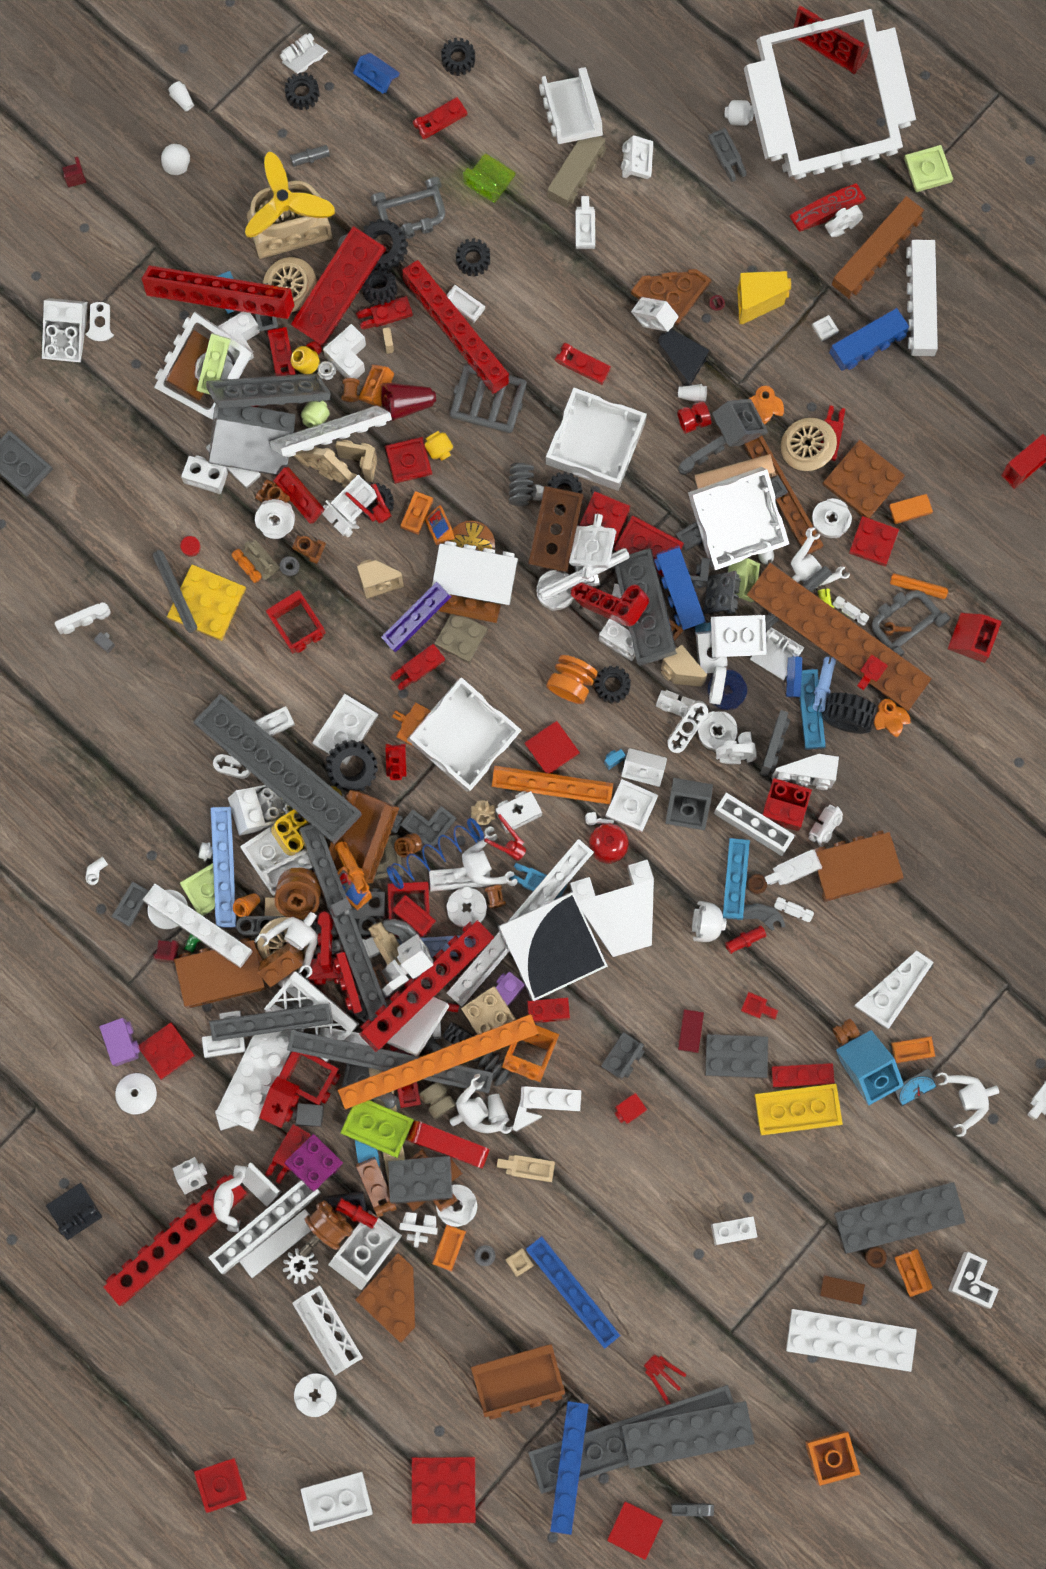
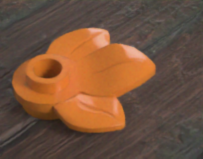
M761 386L757 389L755 395L749 398L752 400L764 424L771 419L773 414L777 416H783L784 414L782 400L775 396L774 390L769 386ZM763 392H767L769 394V397L767 399H764L762 397Z
M884 699L878 705V712L874 719L875 729L881 730L886 728L894 737H898L902 732L903 724H910V716L904 708L897 707L894 701Z

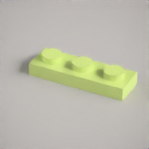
M214 333L211 334L197 391L210 394L206 388L207 381L221 380L231 342L230 338Z

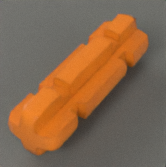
M236 549L232 553L234 560L238 562L247 575H250L249 577L254 583L262 579L261 573L255 569L256 567L246 556H243L244 553L240 549Z

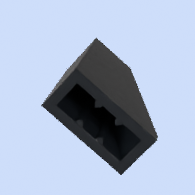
M670 329L668 332H663L660 335L658 351L685 386H690L707 360L709 349Z

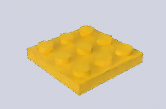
M191 565L180 590L197 625L196 631L222 641L246 587ZM173 603L167 618L184 625Z

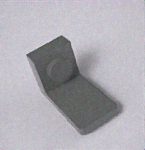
M702 558L701 564H697L696 567L697 576H690L694 588L707 586L710 558Z

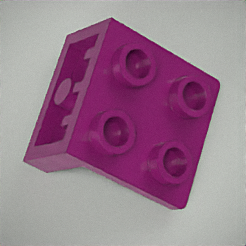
M314 1134L285 1161V1165L313 1192L332 1174H335L343 1164Z

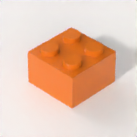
M842 1431L805 1442L815 1480L819 1486L860 1475L849 1432Z

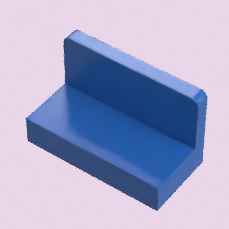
M372 53L360 56L353 71L356 76L382 94L387 92L392 79L399 77L400 74Z

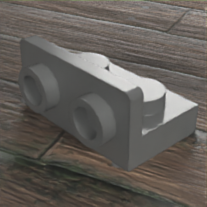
M623 1032L601 1067L620 1080L623 1077L628 1078L634 1069L631 1066L635 1059L639 1061L645 1052L642 1049L644 1044L639 1043Z

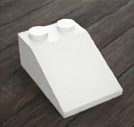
M378 1218L373 1229L359 1223L353 1234L333 1257L329 1266L362 1290L402 1235L380 1218Z

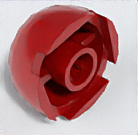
M612 823L602 824L595 828L589 839V848L594 852L592 856L605 864H612L622 860L629 846L628 836L625 831Z

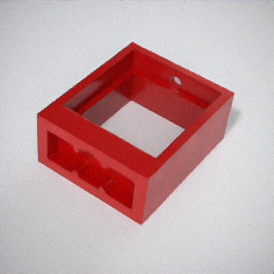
M1042 434L1007 464L1001 476L1013 489L1017 488L1046 463V436Z
M299 590L265 610L268 618L292 654L304 651L307 648L306 645L311 642L316 643L324 637L323 635L326 634L324 627ZM301 604L317 630L292 644L276 619Z
M428 882L403 883L404 887L402 889H398L393 883L388 884L389 919H395V913L392 909L394 908V895L424 893V911L430 915Z
M292 1052L278 1077L288 1081L302 1056L325 1067L331 1073L317 1098L301 1089H298L297 1094L316 1105L326 1104L331 1095L329 1092L331 1086H336L341 1077L338 1074L340 1070L316 1056Z

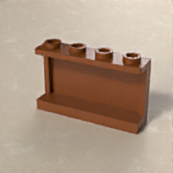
M350 790L346 794L345 799L358 809L362 815L335 844L331 842L329 851L336 870L339 871L344 865L335 850V845L339 842H346L358 867L363 870L365 881L373 883L400 807L362 792Z
M878 831L869 838L860 836L852 839L853 842L845 844V841L833 844L834 847L826 849V846L814 849L822 866V869L817 870V874L823 891L822 897L824 902L900 882L904 879L890 832Z
M250 938L239 940L253 951L241 968L210 948L201 949L198 954L191 955V953L180 954L178 959H174L184 1007L189 1009L266 990L265 982L258 974L260 963L256 942L254 940L250 941Z
M552 1343L471 1367L484 1417L489 1416L490 1420L502 1417L501 1413L509 1411L510 1414L522 1411V1406L529 1405L530 1408L542 1405L541 1401L550 1399V1402L561 1400L562 1395L566 1394Z

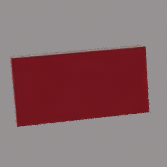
M683 1010L679 1051L699 1053L704 1012Z

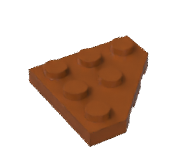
M697 269L681 273H663L652 277L650 275L642 276L631 290V294L639 300L645 297L667 301L679 316L674 323L678 326L710 285L712 279Z
M397 1253L355 1300L400 1343L415 1328L414 1267Z

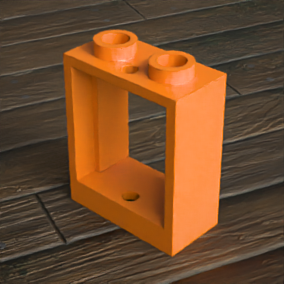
M536 1025L539 1034L526 1038L523 1041L547 1050L542 1065L539 1066L513 1056L518 1044L516 1042L510 1045L502 1068L541 1082L559 1034Z

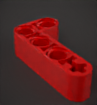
M579 583L571 589L572 597L583 608L628 627L638 621L649 603V597L638 585L629 586L621 598H617L585 583Z
M413 1121L406 1137V1141L483 1169L490 1151L486 1147L419 1121Z

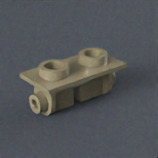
M249 540L244 544L245 548L241 550L244 553L243 556L250 560L265 581L280 569L277 563L256 540L252 542Z

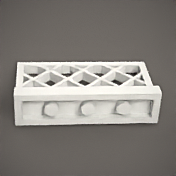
M297 971L291 975L286 984L264 1008L267 1012L273 1011L271 1007L275 1002L284 1001V1007L287 1009V1001L299 1000V1007H302L301 1000L310 999L313 1005L330 1003L332 1018L337 1024L307 1028H315L316 1035H318V1027L330 1026V1038H333L332 1026L341 1025L347 1032L342 1038L333 1039L345 1041L359 1025L300 973L298 974ZM291 984L298 989V998L287 999L286 989ZM284 994V999H279Z

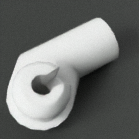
M103 856L87 867L86 882L90 885L98 883L100 870L108 865Z

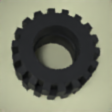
M377 219L376 222L370 221L369 226L365 225L363 227V233L374 240L384 234L391 236L393 239L392 249L389 253L380 257L374 269L384 271V269L392 270L394 266L398 267V263L404 261V255H407L408 252L406 249L408 247L406 235L390 220L385 219L383 221L382 219Z
M844 692L831 693L827 700L823 720L829 725L846 732L857 734L869 733L873 726L877 706L868 699Z
M344 740L342 744L337 743L334 745L335 748L329 751L330 755L327 756V764H325L331 782L338 789H343L344 792H349L350 790L363 791L365 790L364 787L367 785L369 787L372 784L371 781L376 778L375 773L378 772V763L370 748L362 742H356L355 740H350L349 742ZM348 756H358L363 761L360 773L352 777L343 775L340 771L342 761Z

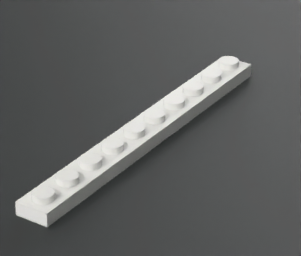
M578 839L508 921L553 901L594 852ZM500 931L447 992L459 1005L463 1006L509 952Z

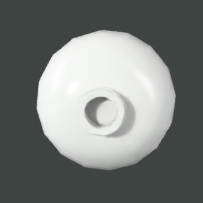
M699 901L697 905H700V907L694 910L692 931L696 932V937H693V940L696 942H710L719 937L721 930H725L726 918H723L722 911L715 904Z

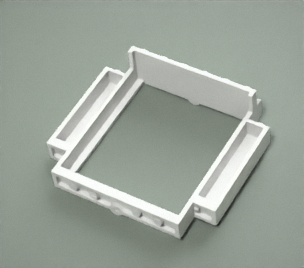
M871 9L762 36L756 40L761 61L746 65L744 72L765 160L771 158V161L783 159L782 155H784L785 163L782 165L783 172H788L789 178L795 176V180L806 177V173L813 172L814 175L825 172V168L829 167L832 170L843 168V164L849 162L850 166L859 164L861 159L868 158V161L880 158V154L884 153L887 156L897 154V150L903 147L898 126L900 129L909 127L911 122L916 120L897 34L895 28L876 32ZM863 22L890 137L886 140L799 161L772 45Z

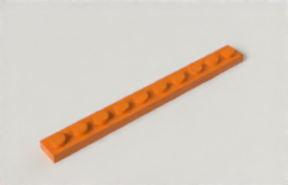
M529 1014L338 1089L344 1108L348 1109L539 1033L532 1015Z

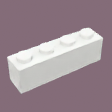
M728 793L724 795L714 812L721 819L783 856L795 836Z

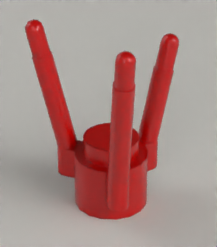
M376 484L370 485L375 490L376 500L379 504L372 509L373 514L350 493L345 492V495L369 516L372 522L377 520L378 524H381L392 517Z
M498 814L499 819L514 837L515 841H509L505 847L487 838L484 839V842L505 852L518 861L526 853V848L523 846L524 841L518 837L504 817Z
M654 1354L644 1365L647 1369L645 1373L650 1377L663 1400L668 1405L671 1402L653 1374L656 1376L661 1374L679 1391L681 1389L680 1386L664 1371L665 1366L683 1377H686V1373L667 1362L662 1356L658 1357Z

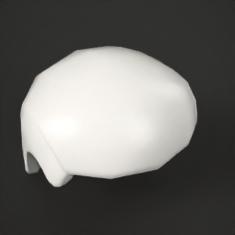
M180 144L166 146L161 156L164 170L171 175H180L186 172L190 162L188 149Z

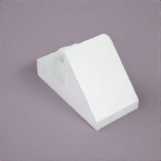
M519 1104L512 1131L517 1132L539 1120L542 1116L526 1112L527 1109L531 1108L520 1107Z

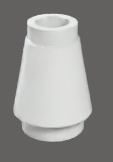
M178 81L169 87V96L184 111H188L194 106L185 84Z
M697 384L679 387L678 398L697 403L701 401L706 402L707 386Z
M500 1094L488 1096V1121L491 1122V1125L499 1124L504 1118L508 1117Z

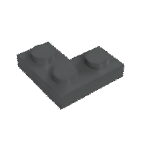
M442 806L429 821L412 810L400 826L409 833L419 835L424 845L429 844L435 847L438 844L439 836L445 835L457 818Z

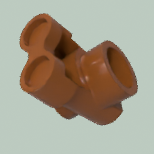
M270 480L264 482L262 489L257 492L255 497L260 502L277 499L288 503L290 497Z
M297 535L292 549L310 558L309 561L317 564L326 543L319 539L314 541L307 536ZM300 544H306L307 549H301Z

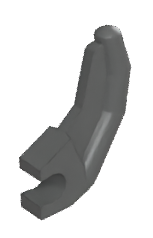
M759 903L744 906L743 919H758L771 931L775 930L773 926L775 921L781 924V928L786 927L783 917L776 908Z
M397 919L383 921L385 929L398 935L402 944L416 934L419 936V933L406 922Z

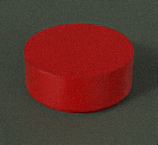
M194 536L185 537L180 544L183 554L188 557L196 556L201 549L199 540Z

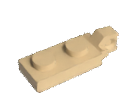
M381 922L373 924L368 929L385 962L388 965L395 960L400 965L401 963L397 958L399 955L397 947L400 945L394 934L389 933Z
M509 1155L508 1160L498 1159L496 1167L507 1169L506 1174L514 1177L552 1183L555 1162Z

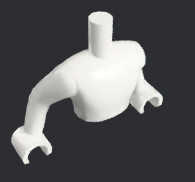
M810 527L806 530L807 540L791 561V566L796 573L792 579L796 582L801 580L805 583L822 568L813 555L808 554L805 556L814 539L820 537V533L812 536V531L815 527ZM838 567L836 572L821 585L831 583L839 578L847 579L850 573L847 572L842 576V570L845 567Z
M493 827L486 828L484 839L487 838L491 841L497 839V834L489 836V833L494 831ZM484 839L462 854L464 867L453 871L456 879L467 874L474 883L494 886L508 883L510 886H515L518 882L517 879L509 881V878L514 876L512 871L507 872L503 877L484 876L492 869L484 851H480L487 844L484 842Z
M310 912L304 921L290 917L273 927L266 934L258 935L255 938V942L259 938H263L265 943L262 947H264L271 938L288 928L284 937L288 943L299 950L308 945L303 966L298 969V974L303 969H306L307 976L305 978H308L312 974L310 964L318 942V934L310 926L317 916Z
M939 1073L936 1077L942 1075L945 1081L938 1085H945L947 1083L968 1084L964 1089L959 1090V1096L965 1111L977 1110V1112L963 1124H957L953 1127L962 1128V1133L956 1135L957 1137L964 1136L966 1130L981 1120L989 1110L988 1097L999 1094V1089L997 1086L985 1089L980 1080L975 1077L964 1075L948 1076L946 1073Z
M476 1074L471 1081V1085L456 1101L459 1115L450 1119L451 1125L455 1126L464 1121L472 1130L481 1133L498 1131L504 1134L510 1133L513 1125L510 1127L504 1125L509 1121V1118H504L501 1123L494 1125L481 1123L489 1115L488 1109L480 1097L469 1099L474 1091L481 1089L485 1081L478 1083L476 1080L480 1077V1074Z
M235 1165L234 1178L221 1184L215 1193L214 1212L218 1220L228 1224L227 1230L230 1232H240L239 1225L241 1220H236L229 1216L234 1200L231 1189L239 1186L242 1180L246 1179V1166Z

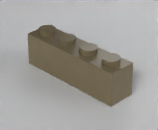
M597 136L577 141L547 189L548 199L565 208H568L570 203L573 204L575 202L579 188L585 186L588 179L586 177L589 172L593 173L597 166V159L599 157L602 158L607 148L605 147L604 138Z

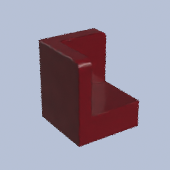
M74 157L76 164L62 167L68 188L86 183L79 157Z
M158 940L157 953L154 954L153 959L158 962L175 963L174 959L178 958L179 943L176 940H172V942Z

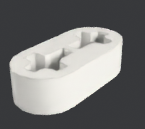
M715 666L709 703L718 705L721 703L726 667Z
M220 754L213 760L215 770L221 774L244 779L251 773L246 770L239 774L238 769H235L234 766L241 767L242 765L232 756ZM225 759V762L231 766H223V768L220 769V766L217 763L222 762V760Z

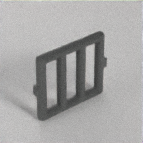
M465 365L459 384L454 389L455 397L450 417L507 433L513 432L518 412H521L523 406L521 402L527 385L526 380L509 376V384L517 385L518 388L508 422L503 424L496 422V418L506 386L496 392L489 418L477 417L486 388L481 378L470 414L458 412L469 374L477 375L470 365Z

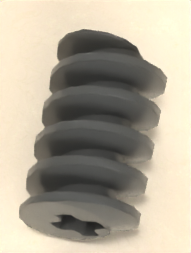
M513 463L510 465L511 475L509 476V481L511 483L509 488L511 490L509 491V504L527 506L529 505L528 501L533 500V496L528 495V493L533 492V488L528 486L534 484V481L528 480V478H533L534 474L528 471L534 470V466L526 463Z
M491 1052L473 1059V1062L480 1061L478 1068L486 1067L484 1071L493 1072L492 1080L497 1079L494 1084L496 1087L504 1084L515 1074V1072L510 1073L509 1070L502 1068L505 1059L498 1060L501 1055L500 1052L495 1055Z

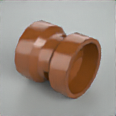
M416 833L407 834L395 841V851L399 856L405 858L409 854L421 850L422 840Z
M850 1018L844 1021L842 1026L837 1025L832 1028L836 1039L842 1046L847 1044L849 1039H856L860 1036L857 1026Z

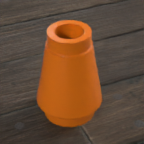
M252 893L236 899L233 904L234 913L239 917L249 916L260 903V897L256 893Z

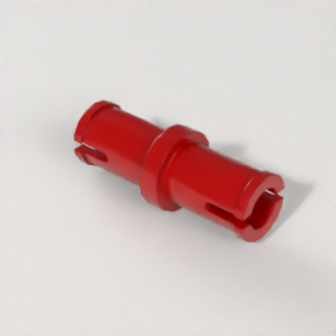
M760 925L747 933L742 932L740 936L725 942V947L729 954H732L744 947L748 948L752 943L767 937L766 932Z
M343 1198L340 1199L335 1210L351 1217L352 1221H358L370 1229H373L378 1220V1217L362 1210L363 1207L355 1206Z

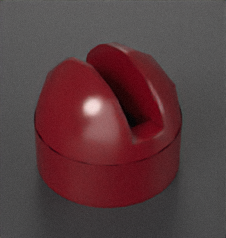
M720 295L712 296L709 299V307L713 311H719L725 305V300ZM713 299H715L718 308H716Z

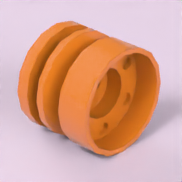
M560 655L559 664L555 666V669L560 674L552 673L546 687L552 693L567 701L584 704L589 690L584 685L592 686L594 683L593 679L596 678L598 672L583 660L569 655Z

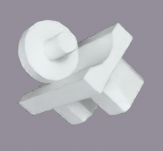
M406 1212L399 1229L416 1232V1235H407V1240L415 1241L414 1247L418 1248L419 1242L427 1243L428 1237L420 1236L421 1233L437 1235L436 1216L425 1215L424 1225L419 1226L415 1225L417 1214Z

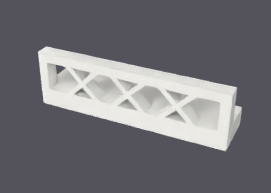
M321 1286L311 1290L292 1303L334 1375L339 1374L363 1358ZM315 1293L321 1300L320 1305L315 1304L311 1297ZM324 1313L329 1314L331 1317V1324L324 1320ZM334 1331L340 1332L342 1341L336 1340ZM345 1349L351 1351L354 1356L353 1360L349 1361L347 1359Z

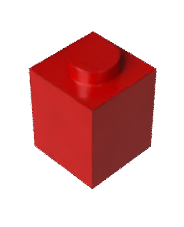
M634 1093L615 1107L616 1112L614 1115L620 1123L624 1122L627 1125L646 1112L647 1108L637 1094Z

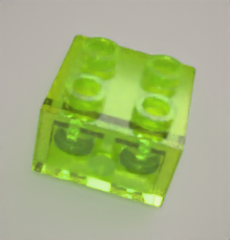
M485 153L473 170L467 168L464 171L463 182L488 200L496 203L516 176V172Z

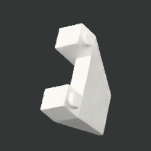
M648 860L628 865L627 870L632 883L631 886L595 896L590 877L570 883L571 892H574L588 924L612 957L652 945L654 878Z

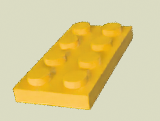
M837 1084L755 1094L760 1136L843 1125Z

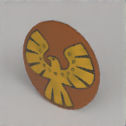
M465 521L453 529L455 539L450 540V542L457 543L456 547L464 548V544L476 546V551L482 552L484 548L495 549V539L491 530L481 522Z

